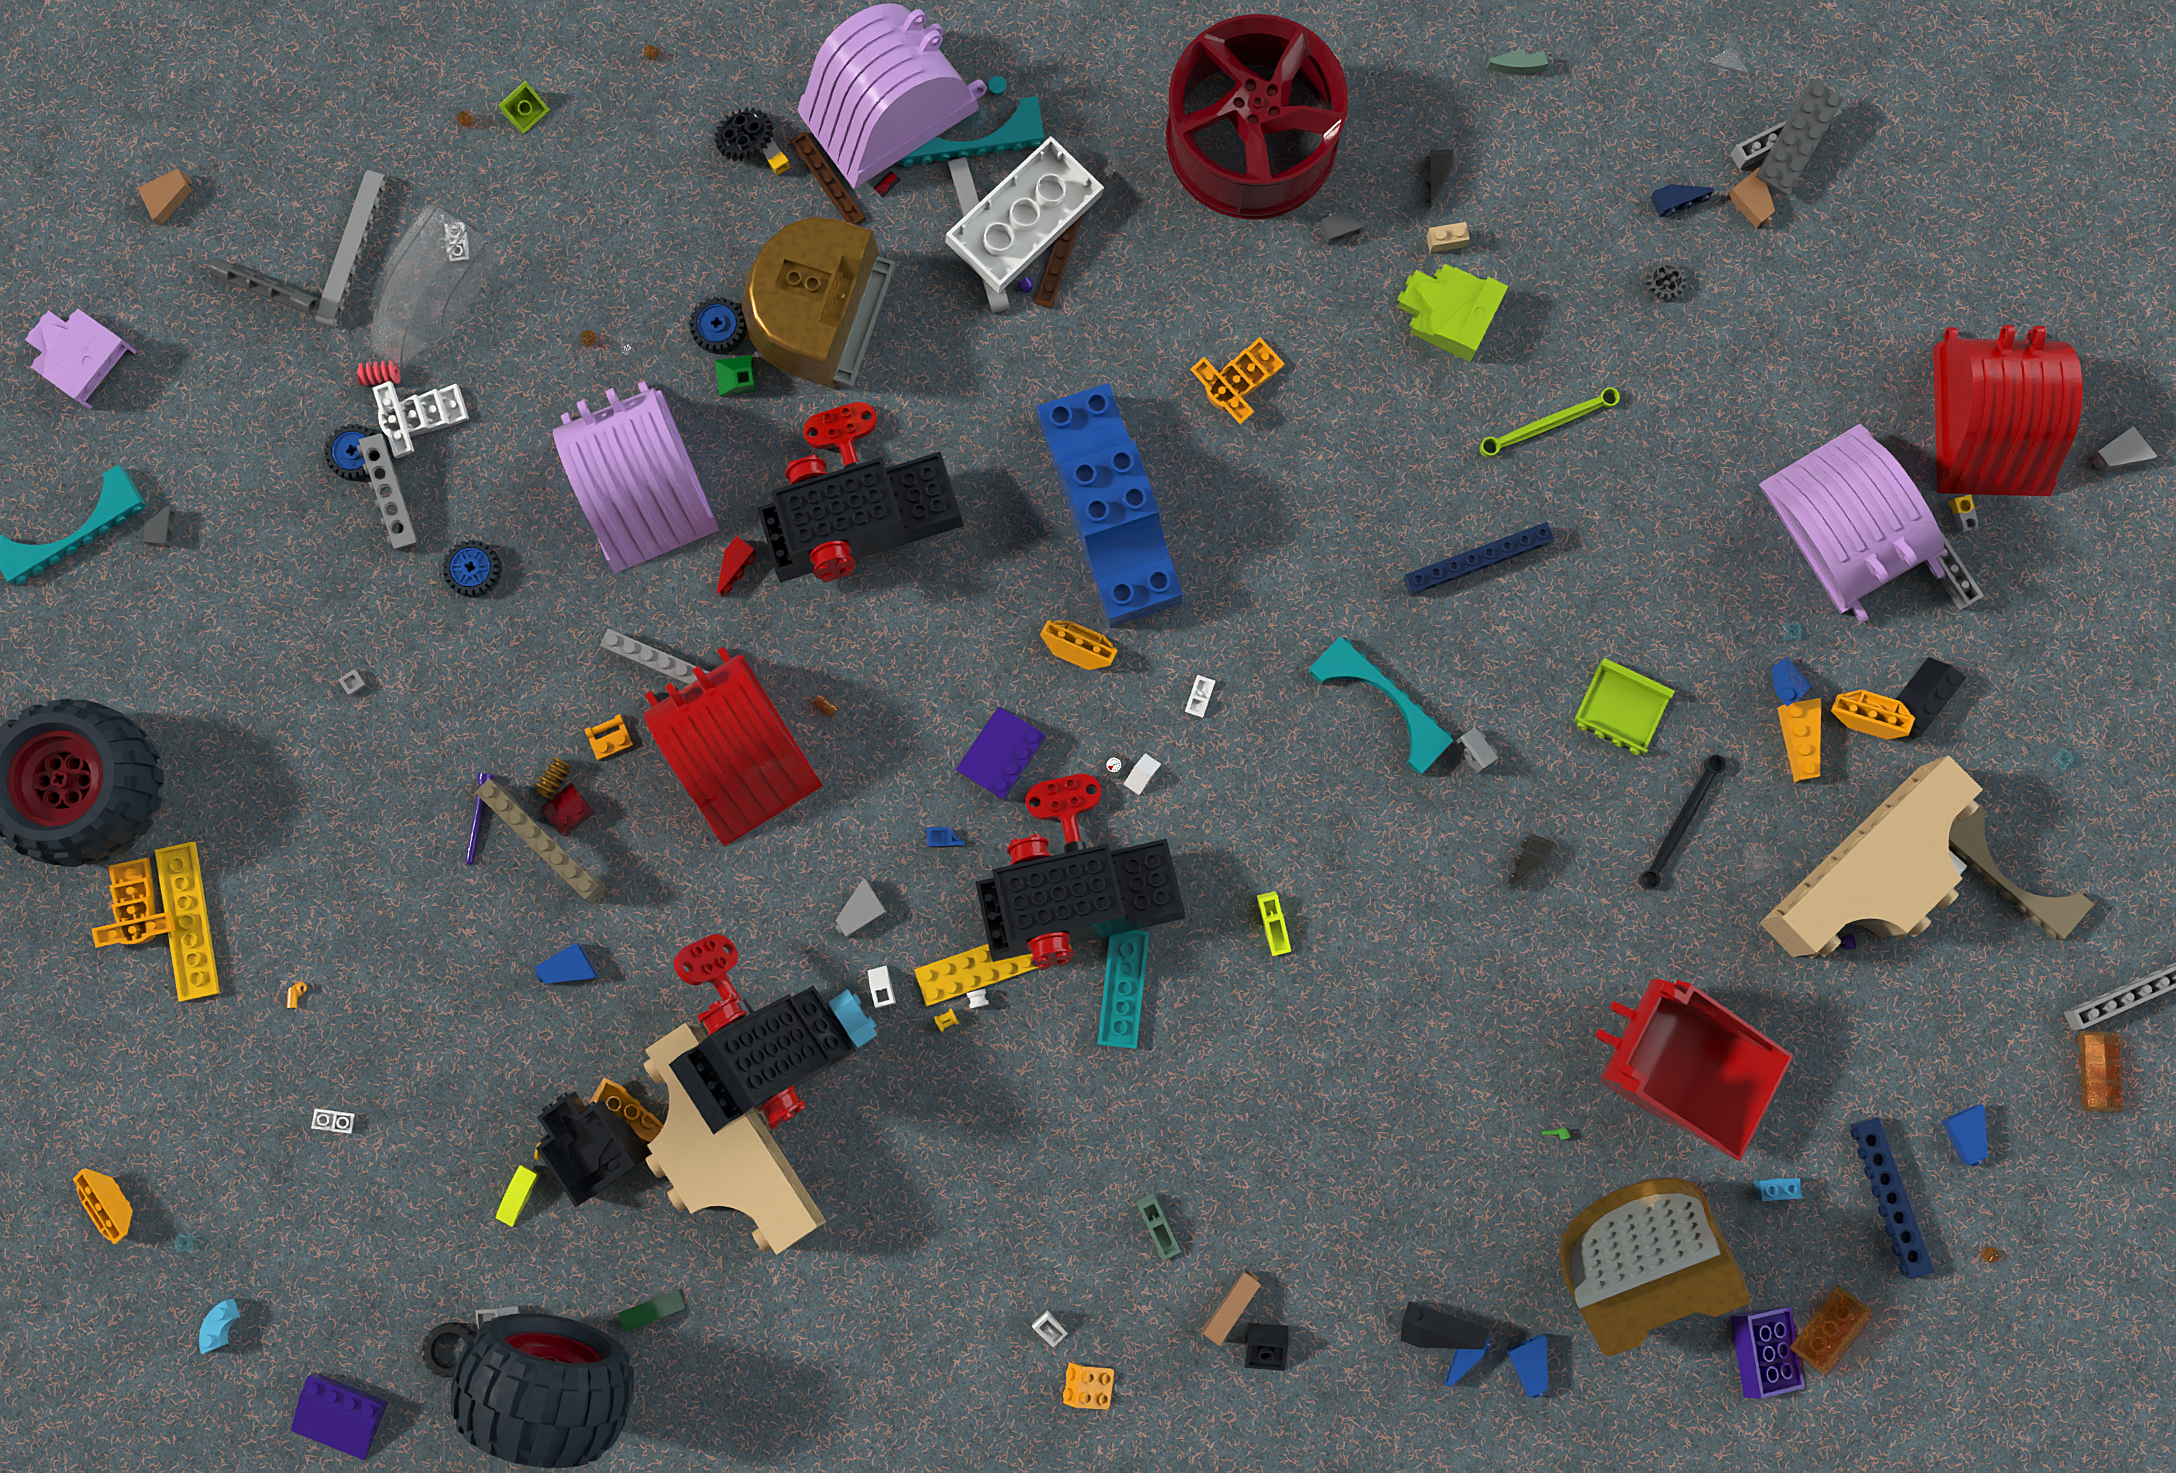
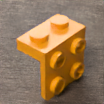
M1069 1362L1066 1371L1067 1379L1063 1392V1403L1075 1408L1107 1410L1110 1407L1114 1370L1111 1368L1088 1367Z

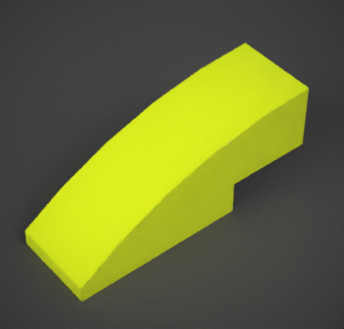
M1273 891L1257 895L1272 956L1291 952L1277 893Z
M519 1165L495 1218L513 1227L529 1199L540 1173L525 1165Z

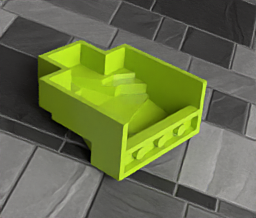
M1444 263L1442 269H1437L1433 278L1418 270L1415 271L1414 275L1410 274L1405 283L1408 286L1406 291L1402 290L1397 299L1400 302L1398 308L1414 315L1409 325L1412 327L1411 334L1471 362L1508 286L1489 276L1487 280L1479 279Z

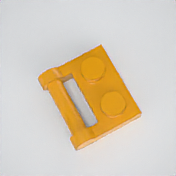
M621 714L593 728L588 727L584 729L598 761L634 746ZM614 726H619L620 730L596 740L594 735Z

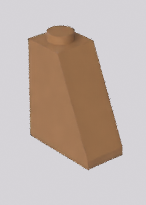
M1760 167L1732 188L1727 195L1756 228L1761 224L1763 227L1772 220L1771 216L1775 212L1767 184L1755 177Z
M179 169L138 187L151 218L159 226L167 220L192 191L189 185L192 184L189 176L186 173L183 174Z

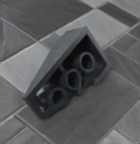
M1409 1301L1402 1321L1401 1341L1419 1348L1484 1349L1489 1330Z

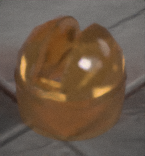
M646 44L643 53L646 58L649 55V60H654L660 51L653 45Z
M466 110L461 111L456 117L458 123L463 127H470L469 125L473 123L472 115Z
M585 330L580 334V339L584 346L591 347L595 344L596 337L593 331Z
M1987 1246L1983 1248L1981 1256L1984 1261L1993 1263L1998 1260L1999 1252L1996 1248Z

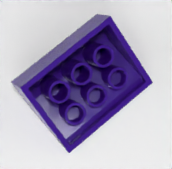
M998 707L956 771L1004 801L1046 739V735L1025 721Z
M1791 1306L1744 1312L1730 1316L1745 1398L1763 1399L1805 1388Z
M314 1373L308 1375L301 1391L291 1431L365 1460L389 1402Z

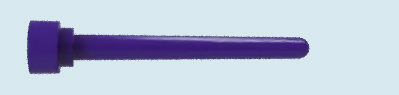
M478 772L477 780L480 787L488 778L493 780L494 775ZM479 796L477 798L466 856V864L468 865L473 864L485 803Z

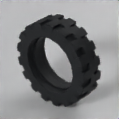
M448 1322L431 1330L424 1340L425 1345L422 1346V1351H424L422 1357L423 1361L427 1363L426 1367L431 1369L433 1374L440 1375L443 1378L454 1377L457 1365L453 1367L445 1366L437 1360L434 1352L437 1340L443 1334L456 1333L461 1336L466 1344L470 1335L474 1333L468 1326L462 1325L459 1322Z

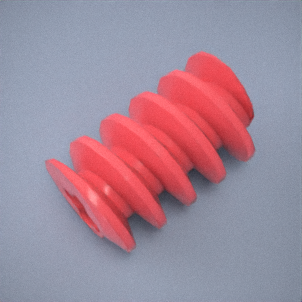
M389 360L388 366L385 361L381 362V366L375 361L373 367L370 362H367L366 368L360 362L357 369V379L360 386L363 384L365 386H370V384L374 386L378 383L381 385L388 381L398 384L400 382L399 367L394 365L392 360Z

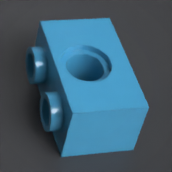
M1788 1177L1754 1180L1756 1200L1771 1201L1802 1198L1800 1178Z

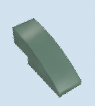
M1521 49L1489 58L1486 67L1488 70L1499 73L1524 75L1544 72L1548 66V61L1544 51L1526 55L1525 50Z
M1154 1193L1136 1201L1163 1261L1180 1253L1178 1244Z

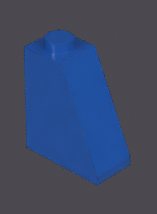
M1785 657L1771 668L1775 692L1787 707L1802 697L1811 687L1810 683L1788 657Z
M579 943L571 945L535 966L538 971L535 974L541 983L544 982V984L598 978L596 971Z
M1983 1104L1973 1105L1941 1121L1963 1165L1974 1167L1983 1162L1982 1159L1988 1157L1985 1108Z
M1540 1334L1506 1350L1526 1395L1533 1397V1399L1544 1395L1543 1391L1548 1390L1547 1338L1544 1334Z

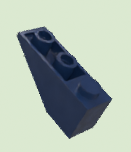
M1670 184L1655 190L1650 198L1659 217L1663 215L1669 217L1675 214L1678 209L1686 210L1692 207L1693 203L1708 201L1714 192V188Z

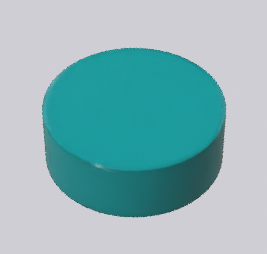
M1001 76L992 77L988 83L989 91L995 96L1004 94L1007 89L1005 79Z

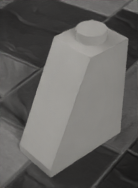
M2133 426L2095 452L2091 457L2093 464L2102 471L2147 463L2156 458L2157 455Z
M866 879L861 881L836 919L838 925L835 927L841 936L845 935L848 938L887 913Z

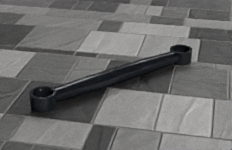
M1715 754L1705 759V772L1673 823L1650 869L1642 872L1639 876V883L1642 888L1651 890L1659 886L1661 882L1659 873L1690 824L1714 776L1723 772L1726 768V761L1721 755ZM1712 758L1720 761L1721 767L1719 771H1713L1709 767V761ZM1646 873H1651L1656 877V883L1652 887H1648L1643 881Z

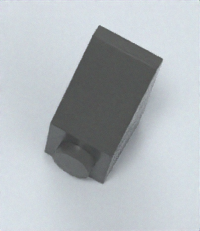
M1333 213L1327 214L1320 222L1327 245L1361 234L1364 229L1363 223L1340 213L1334 215Z
M166 506L148 520L141 532L142 542L149 546L172 547L176 510Z

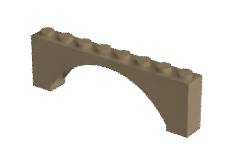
M488 778L475 792L585 900L595 903L608 890L596 876L578 863L539 827L501 784Z
M1981 806L1965 820L1960 821L1957 818L1952 822L1948 840L1949 848L1956 852L1955 855L1960 860L1967 861L1971 865L1970 869L1973 872L1982 874L1986 878L1987 884L1997 887L2001 891L2002 897L2012 900L2016 904L2017 910L2024 914L2027 913L2031 917L2032 923L2039 927L2042 926L2046 930L2047 936L2051 939H2065L2094 905L2079 891L2072 892L2067 897H2044L2026 892L2011 883L1997 868L1989 853L1984 829L1985 815L1988 812Z

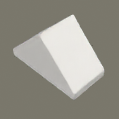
M1145 753L1134 766L1123 785L1140 795L1161 764Z
M1048 1310L1032 1324L1033 1329L1052 1347L1057 1345L1068 1334Z

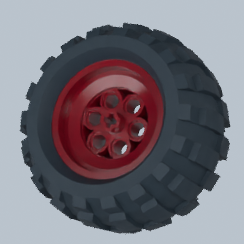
M83 699L47 701V706L40 704L32 705L20 711L21 715H18V720L8 719L0 727V837L6 838L3 842L19 854L29 856L35 861L58 866L77 867L83 864L93 865L110 860V854L118 855L124 853L134 846L132 842L135 841L134 837L136 835H145L151 827L152 823L148 819L153 810L159 811L163 799L157 796L158 787L164 785V772L156 767L160 756L153 743L144 739L147 737V734L133 720L127 719L123 713L102 704ZM80 760V766L76 769V763ZM89 777V783L85 785V780ZM79 794V799L75 802V796Z
M536 1313L498 1316L492 1318L491 1321H485L478 1333L474 1332L470 1335L461 1352L451 1386V1414L456 1419V1428L459 1433L463 1434V1438L492 1456L512 1463L539 1468L578 1467L598 1460L617 1441L625 1425L634 1391L633 1366H629V1354L620 1342L605 1332L585 1323L559 1316Z

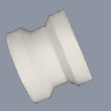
M986 989L967 993V997L970 998L971 1002L969 1004L970 1009L989 1005L988 1000L985 998Z

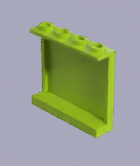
M1604 658L1596 670L1573 722L1581 730L1587 731L1589 729L1595 732L1594 735L1598 738L1605 739L1606 737L1612 740L1611 743L1617 747L1625 746L1629 748V752L1634 755H1644L1648 751L1647 747L1664 709L1675 691Z

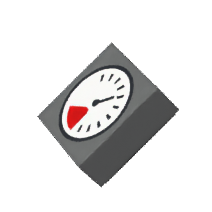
M1110 752L1101 770L1118 779L1127 761Z

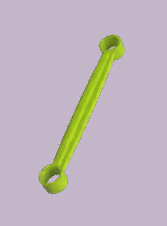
M1611 387L1606 388L1597 398L1542 418L1498 439L1487 437L1480 444V453L1486 458H1492L1501 448L1551 430L1600 407L1612 408L1620 399L1619 392ZM1604 393H1612L1616 401L1613 404L1606 403L1603 399ZM1486 442L1494 443L1496 451L1494 453L1486 452L1483 444Z

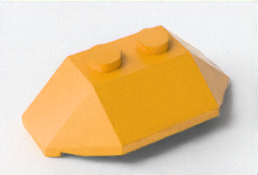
M1047 620L1040 634L1053 655L1087 670L1110 666L1118 651L1106 636L1072 621Z
M1865 690L1838 694L1831 709V712L1848 728L1886 740L1909 736L1915 721V717L1910 714L1901 701Z
M84 1168L73 1178L80 1201L100 1233L115 1245L127 1235L133 1209L112 1177Z

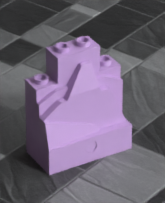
M80 309L73 312L66 323L48 311L40 318V322L28 333L25 339L42 352L40 356L35 358L31 368L88 409H91L92 406L85 401L127 349L134 354L137 352L129 344Z

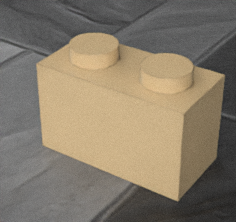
M1466 222L1429 228L1426 235L1430 253L1463 248L1467 246L1470 240Z

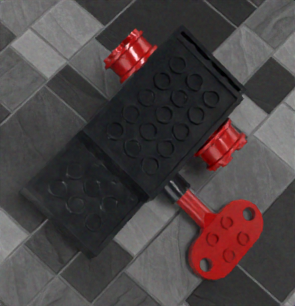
M855 402L811 416L803 427L805 440L810 446L817 449L839 447L845 467L841 470L827 473L825 472L826 462L817 455H809L805 458L790 461L785 470L786 478L790 481L789 486L772 490L774 503L758 507L774 569L780 583L814 573L816 578L821 579L825 583L831 582L834 579L850 576L855 568L856 559L963 527L961 513L941 451L885 468L882 457L860 463L853 443L857 439L871 434L875 429L877 416L873 407L867 403ZM867 414L872 415L869 420L862 419ZM812 431L818 432L814 437L808 436Z
M1075 774L1033 785L1025 797L1026 808L1029 814L1036 819L1061 820L1066 841L1064 846L1065 853L1054 856L1049 854L1047 849L1049 841L1047 838L1042 837L1041 834H1034L1024 839H1013L1007 847V853L1012 859L1010 865L992 869L994 878L975 882L992 961L995 962L1032 953L1031 964L1038 967L1039 970H1046L1050 966H1064L1070 963L1069 960L1074 956V951L1069 947L1070 944L1185 919V910L1167 839L1110 851L1108 843L1087 848L1086 843L1081 841L1076 816L1079 813L1094 809L1099 804L1101 786L1098 780L1088 774ZM1089 787L1097 789L1095 794H1088L1086 790ZM1037 799L1041 803L1037 807H1032L1030 802Z
M720 934L707 936L684 947L675 955L673 960L674 969L684 982L694 986L709 982L715 987L723 1001L720 1003L718 1000L708 1007L709 1011L705 1010L697 1016L699 1024L703 1023L709 1032L708 1037L694 1048L682 1053L669 1064L713 1135L755 1111L757 1114H762L767 1122L766 1128L772 1131L781 1125V1120L785 1123L794 1117L793 1112L797 1114L806 1108L804 1105L806 1102L804 1100L800 1101L794 1091L798 1086L844 1061L856 1051L814 985L792 997L788 994L754 1012L747 1000L741 999L726 975V972L731 970L738 962V951L727 937ZM683 966L687 967L689 972L685 971Z

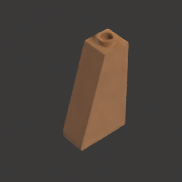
M1244 1271L1201 1329L1202 1333L1218 1346L1221 1345L1261 1285L1257 1282L1259 1277L1251 1271L1248 1274Z

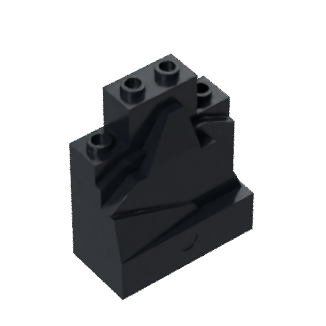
M565 1092L556 1098L557 1103L554 1105L550 1103L541 1109L543 1113L537 1117L548 1135L540 1140L542 1143L536 1149L575 1207L593 1198L651 1155L623 1117H616L603 1100L598 1103L593 1101L585 1107L576 1092L570 1094Z

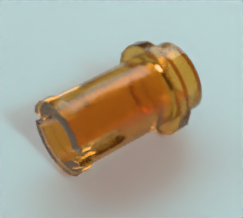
M820 694L814 701L816 708H821L831 717L839 709L838 706L826 699L825 695L822 696Z

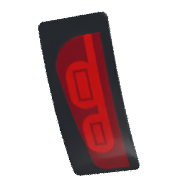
M890 171L873 189L884 198L901 179Z

